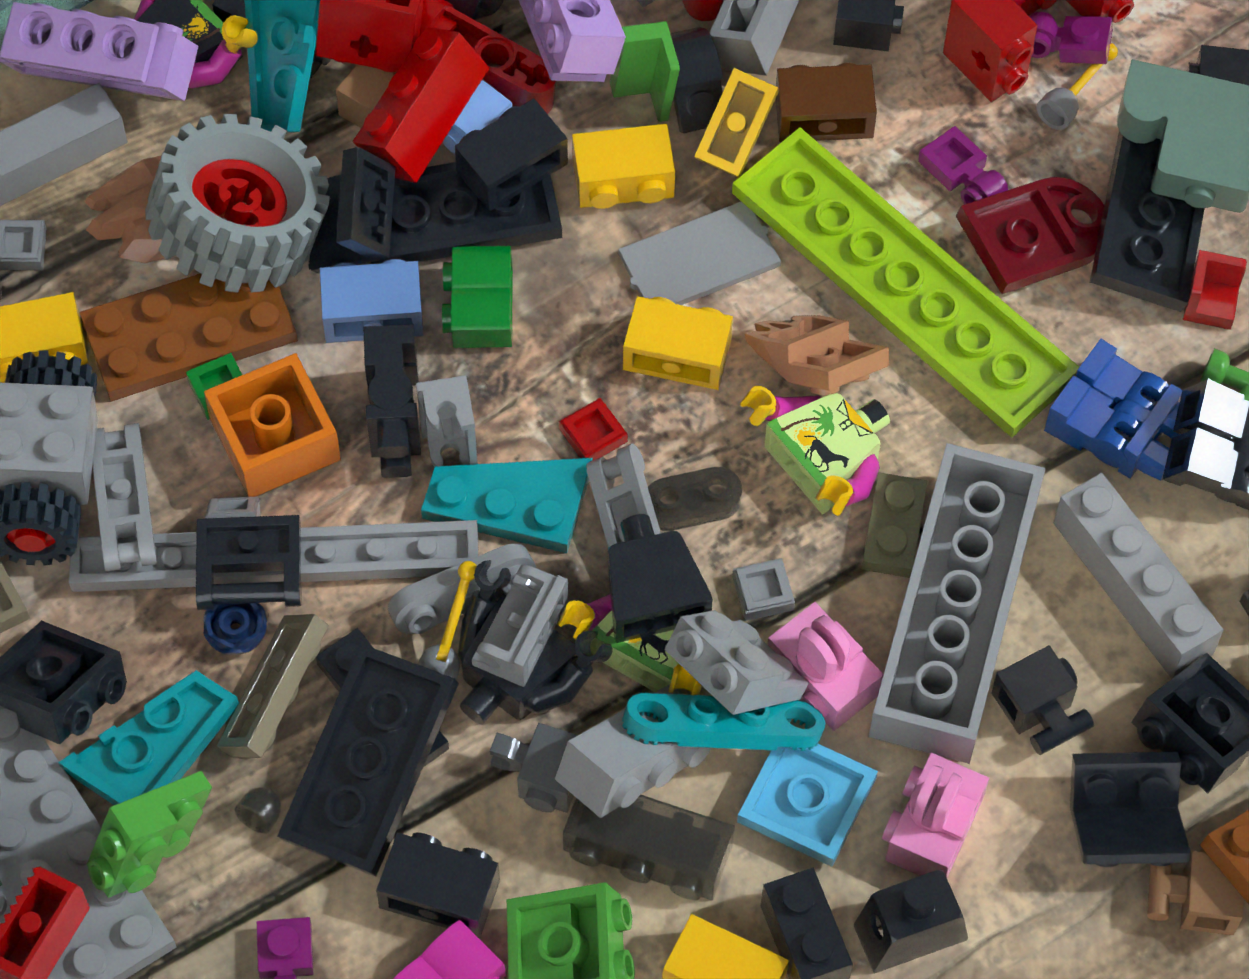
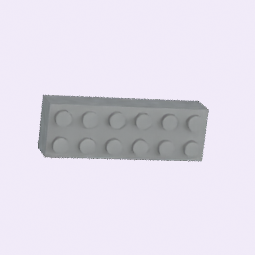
M946 443L873 711L869 738L926 753H934L941 757L970 764L1046 468Z

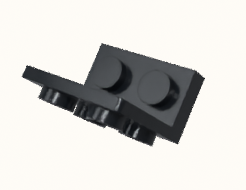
M360 147L343 150L341 175L327 178L329 187L326 195L330 196L329 205L309 254V270L320 273V268L333 267L339 263L358 265L389 258L396 166Z
M1178 752L1072 754L1070 810L1084 864H1095L1101 867L1149 863L1154 866H1168L1172 863H1187L1190 861L1191 850L1178 809L1181 770Z

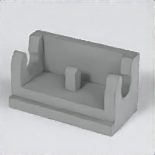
M466 375L416 383L422 439L427 438L432 465L434 467L443 466L441 453L447 448H454L459 451V462L461 465L478 464L475 423Z
M521 564L493 623L472 658V665L524 687L568 602V579L559 575L556 577L535 567Z

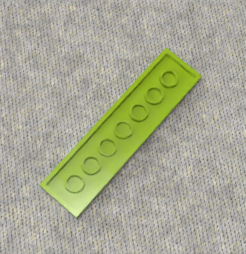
M801 127L732 183V194L1011 438L1055 400L1071 378L1076 376L1079 366Z

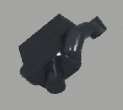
M491 560L481 562L475 569L474 578L480 590L473 592L463 617L458 656L462 661L463 679L473 688L460 703V708L471 720L480 725L487 721L498 706L514 718L521 720L531 712L539 714L569 704L593 673L591 666L593 662H605L613 653L611 644L604 643L598 648L596 654H592L590 644L597 637L598 631L582 632L578 635L574 644L559 632L553 630L524 687L473 666L472 658L479 644L483 642L506 598V595L502 594L497 600L494 596L495 591L506 587L511 579L509 569L502 568L498 581L492 584L487 578V570L491 566Z

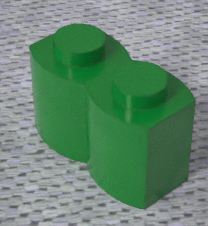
M511 246L453 247L452 262H443V290L452 291L451 304H442L443 333H452L453 348L512 347L513 262Z

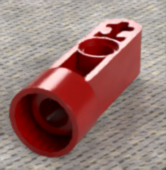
M445 0L423 1L420 35L426 27L460 32L487 65H500V67L489 66L490 68L482 80L510 100L512 107H520L528 101L535 99L547 114L552 110L556 81L550 79L541 56L454 9L451 3Z

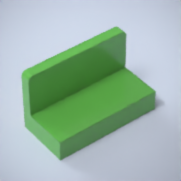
M667 21L624 26L622 29L626 38L615 72L611 74L609 81L613 97L650 93L658 122L668 121L680 66Z

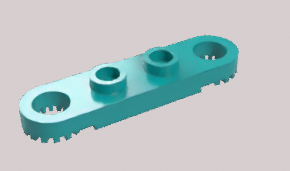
M640 693L632 696L627 703L622 717V726L624 729H627L626 733L629 736L634 734V740L644 739L643 744H648L649 741H652L653 745H658V742H661V744L677 742V745L682 747L777 750L778 747H792L791 750L800 748L801 751H806V748L811 750L814 746H817L826 725L825 719L818 709L799 700L733 715L714 696ZM646 712L647 716L649 717L652 713L654 714V719H656L657 717L659 718L658 722H651L644 719L642 716H644V713ZM791 719H793V723H797V720H800L799 725L802 726L805 723V729L797 728L789 722H791Z

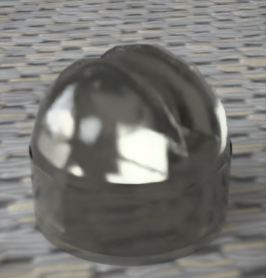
M257 787L249 790L241 798L234 810L236 816L244 825L258 833L266 834L269 833L279 819L281 803L278 795L272 789Z

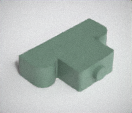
M1132 59L1117 115V126L1120 133L1127 140L1134 143H1148L1156 138L1161 140L1151 183L1152 192L1185 200L1187 204L1197 208L1215 207L1237 213L1243 212L1249 201V85Z

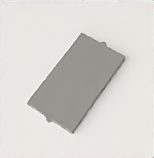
M742 202L618 249V254L631 277L630 287L632 289H637L641 297L649 299L663 297L678 305H684L781 266V260L768 238V227L761 226L755 213Z

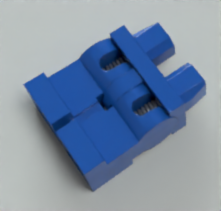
M1101 338L1077 370L1076 376L1071 378L1050 407L1044 431L1079 451L1085 448L1103 463L1119 468L1118 472L1129 479L1132 478L1138 469L1144 474L1161 481L1169 447L1158 440L1163 433L1170 438L1181 435L1173 432L1182 390L1173 384L1169 386L1159 376L1146 371L1142 372L1116 355L1117 348Z

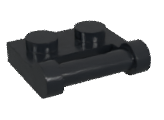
M299 515L197 519V610H213L216 604L285 602V607H299L302 605L301 522ZM284 571V581L214 584V573Z

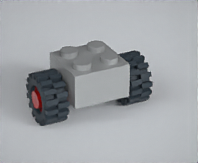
M39 350L38 357H35L32 352L24 353L23 359L16 357L12 360V365L9 364L7 368L5 383H0V557L9 554V561L15 563L19 559H26V565L35 566L36 560H41L43 565H52L53 558L60 563L66 560L67 555L72 556L75 553L78 542L81 518L80 505H88L98 424L95 404L97 375L92 373V367L88 363L81 366V359L76 356L67 360L65 359L66 353L57 351L56 357L49 356L48 350Z

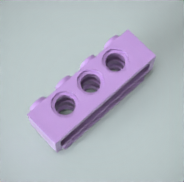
M519 0L551 80L604 82L607 74H614L626 36L610 0Z
M13 2L0 51V62L21 74L92 86L100 82L104 88L185 101L198 45L182 36L183 29L167 23L156 22L155 24H149L123 16L111 18L79 9L67 11L41 3L29 5Z

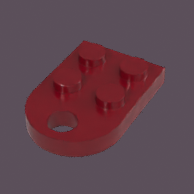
M1050 177L962 205L956 214V218L1000 293L1004 294L1091 263L1095 257L1104 204L1085 185L1067 178ZM1078 209L1084 211L1089 215L1092 223L1079 222L1073 217L1071 210Z

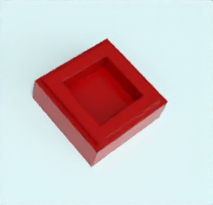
M601 398L559 421V430L580 458H593L595 460L628 442L627 432Z

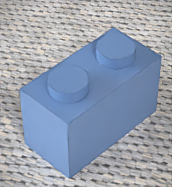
M391 259L382 264L356 265L353 263H339L333 267L320 268L322 320L326 343L364 340V326L414 324L415 337L423 336L418 261L405 262L399 259Z

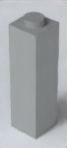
M100 82L0 131V206L128 143L122 116Z

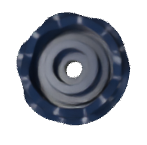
M260 603L216 604L213 610L205 611L204 636L208 643L220 653L241 655L250 652L260 644L266 634L267 617ZM234 623H238L240 627L238 629H232L231 625Z

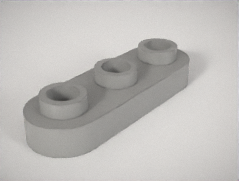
M507 544L468 560L474 562L477 566L483 561L491 560V566L487 570V578L492 584L498 581L502 568L509 569L511 573L510 582L503 589L495 591L494 596L497 599L502 594L507 596L521 564L536 568L529 552L520 544ZM460 564L408 585L391 598L388 604V612L400 632L420 634L427 632L440 623L448 621L460 582L458 575ZM475 579L470 581L460 615L465 614L473 592L480 590Z

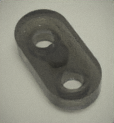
M710 467L661 478L648 486L658 525L662 531H675L727 519L738 511L742 500V484L740 479L734 472L723 467ZM721 485L726 490L717 494L711 492L709 487ZM670 495L675 497L677 501L673 504H665L660 499L663 496Z

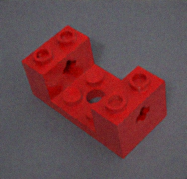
M320 0L315 56L397 73L412 50L414 42L420 36L424 0Z
M951 0L943 54L990 102H993L1005 93L1013 94L1026 83L1029 76L1028 70L1031 56L1034 52L1033 46L1038 25L1029 15L1040 8L1042 10L1050 8L1058 0ZM1066 0L1081 16L1112 17L1113 23H1118L1125 19L1134 8V0Z

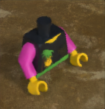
M141 0L134 20L143 23L155 24L156 22L177 26L183 29V37L198 45L188 89L216 85L223 82L235 63L243 57L240 47L251 48L258 41L256 31L244 29L248 24V19L233 15L228 17L223 23L202 0Z

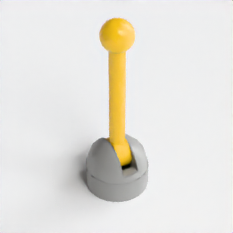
M1113 43L1110 44L1108 61L1114 60L1118 54V49ZM1091 64L1069 90L1066 88H1055L1047 92L1037 103L1036 107L1041 120L1056 130L1067 128L1076 117L1079 109L1076 95L1104 64Z
M464 561L458 567L460 582L441 644L430 646L426 649L418 663L420 666L453 677L456 680L459 674L460 661L456 652L450 647L470 581L475 579L474 573L477 565L472 561Z

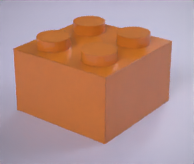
M297 353L204 391L210 421L248 497H256L341 461L337 432Z

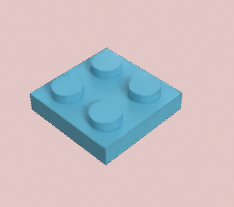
M817 744L811 750L806 748V751H801L800 748L791 750L792 747H778L777 750H771L738 813L737 823L833 867L876 781L878 771L820 744Z

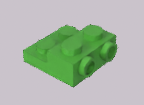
M202 771L109 808L86 864L90 879L98 890H103L108 898L126 890L129 893L139 892L155 880L156 872L163 857L174 856L187 847L197 820L203 814L202 809L212 789Z
M606 882L506 899L509 979H634V961L629 950H624L623 931H628L632 928V911L627 899L621 898V895Z

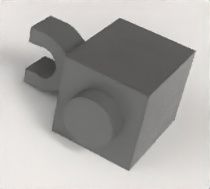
M538 722L531 743L527 745L497 732L490 749V755H493L491 766L519 772L517 777L518 797L524 799L528 806L542 812L549 813L556 809L568 813L574 795L557 782L555 777L568 741L578 735Z

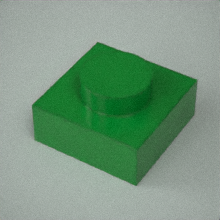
M232 353L186 371L188 383L207 420L210 417L204 391L242 375Z

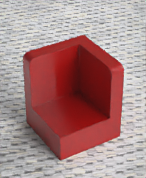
M1199 250L1183 320L1231 330L1247 260Z

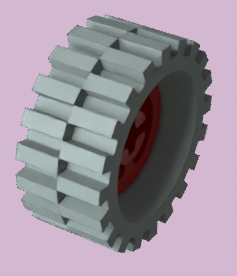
M224 114L221 124H216L212 115L199 119L197 128L190 122L182 126L178 136L172 135L166 144L147 199L148 203L145 209L146 220H151L148 232L152 241L162 239L158 251L166 260L176 255L179 258L176 269L186 276L193 269L202 273L199 283L209 287L213 286L215 279L226 281L225 291L239 292L242 283H248L251 293L264 291L268 279L275 288L285 284L289 273L295 277L301 271L304 262L308 260L329 205L330 196L326 195L329 183L327 176H318L322 165L317 157L313 156L305 159L304 154L307 146L298 138L291 144L284 140L287 130L277 125L274 126L271 132L260 128L263 119L250 116L246 125L238 123L237 114Z

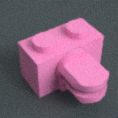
M816 602L812 603L768 638V646L777 654L787 658L792 663L794 670L809 683L800 701L806 702L815 709H818L823 715L825 723L833 731L878 697L884 674L863 653V648L837 621L834 622Z
M930 753L924 769L914 766L906 782L902 795L910 799L903 814L894 810L882 836V840L889 842L885 861L919 876L935 870H943L946 878H948L984 798L989 777L934 753Z

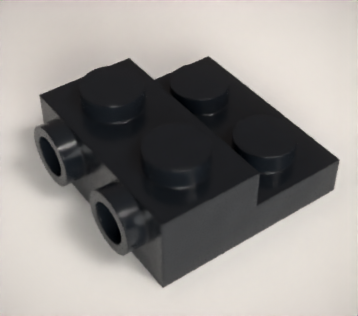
M42 620L0 656V706L17 713L20 728L57 744H61L71 734L79 736L85 733L92 722L93 714L105 703H117L122 698L126 689L127 680L120 651Z
M1208 653L1204 654L1147 697L1131 722L1137 728L1138 737L1146 747L1153 750L1160 749L1162 752H1178L1181 761L1180 779L1188 785H1199L1207 794L1236 772L1246 757L1249 756V691Z

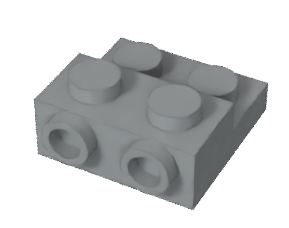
M716 610L680 617L665 648V651L733 715L800 700L809 684L794 670L792 663L787 658L777 654L759 637V633L755 628L741 620L732 622L728 617L718 613Z

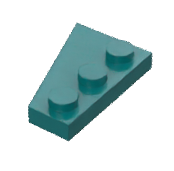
M245 0V17L248 19L246 28L256 31L258 35L256 45L247 48L251 117L263 119L260 128L271 132L275 125L287 130L286 133H295L301 130L317 40L320 0Z
M593 458L436 466L421 508L422 519L433 522L477 520L479 533L567 553L589 482L587 463L593 461Z
M195 670L146 703L144 710L118 728L113 725L98 735L99 740L79 754L76 755L73 752L59 761V766L69 776L111 804L117 805L181 779L234 713L239 704L238 697Z

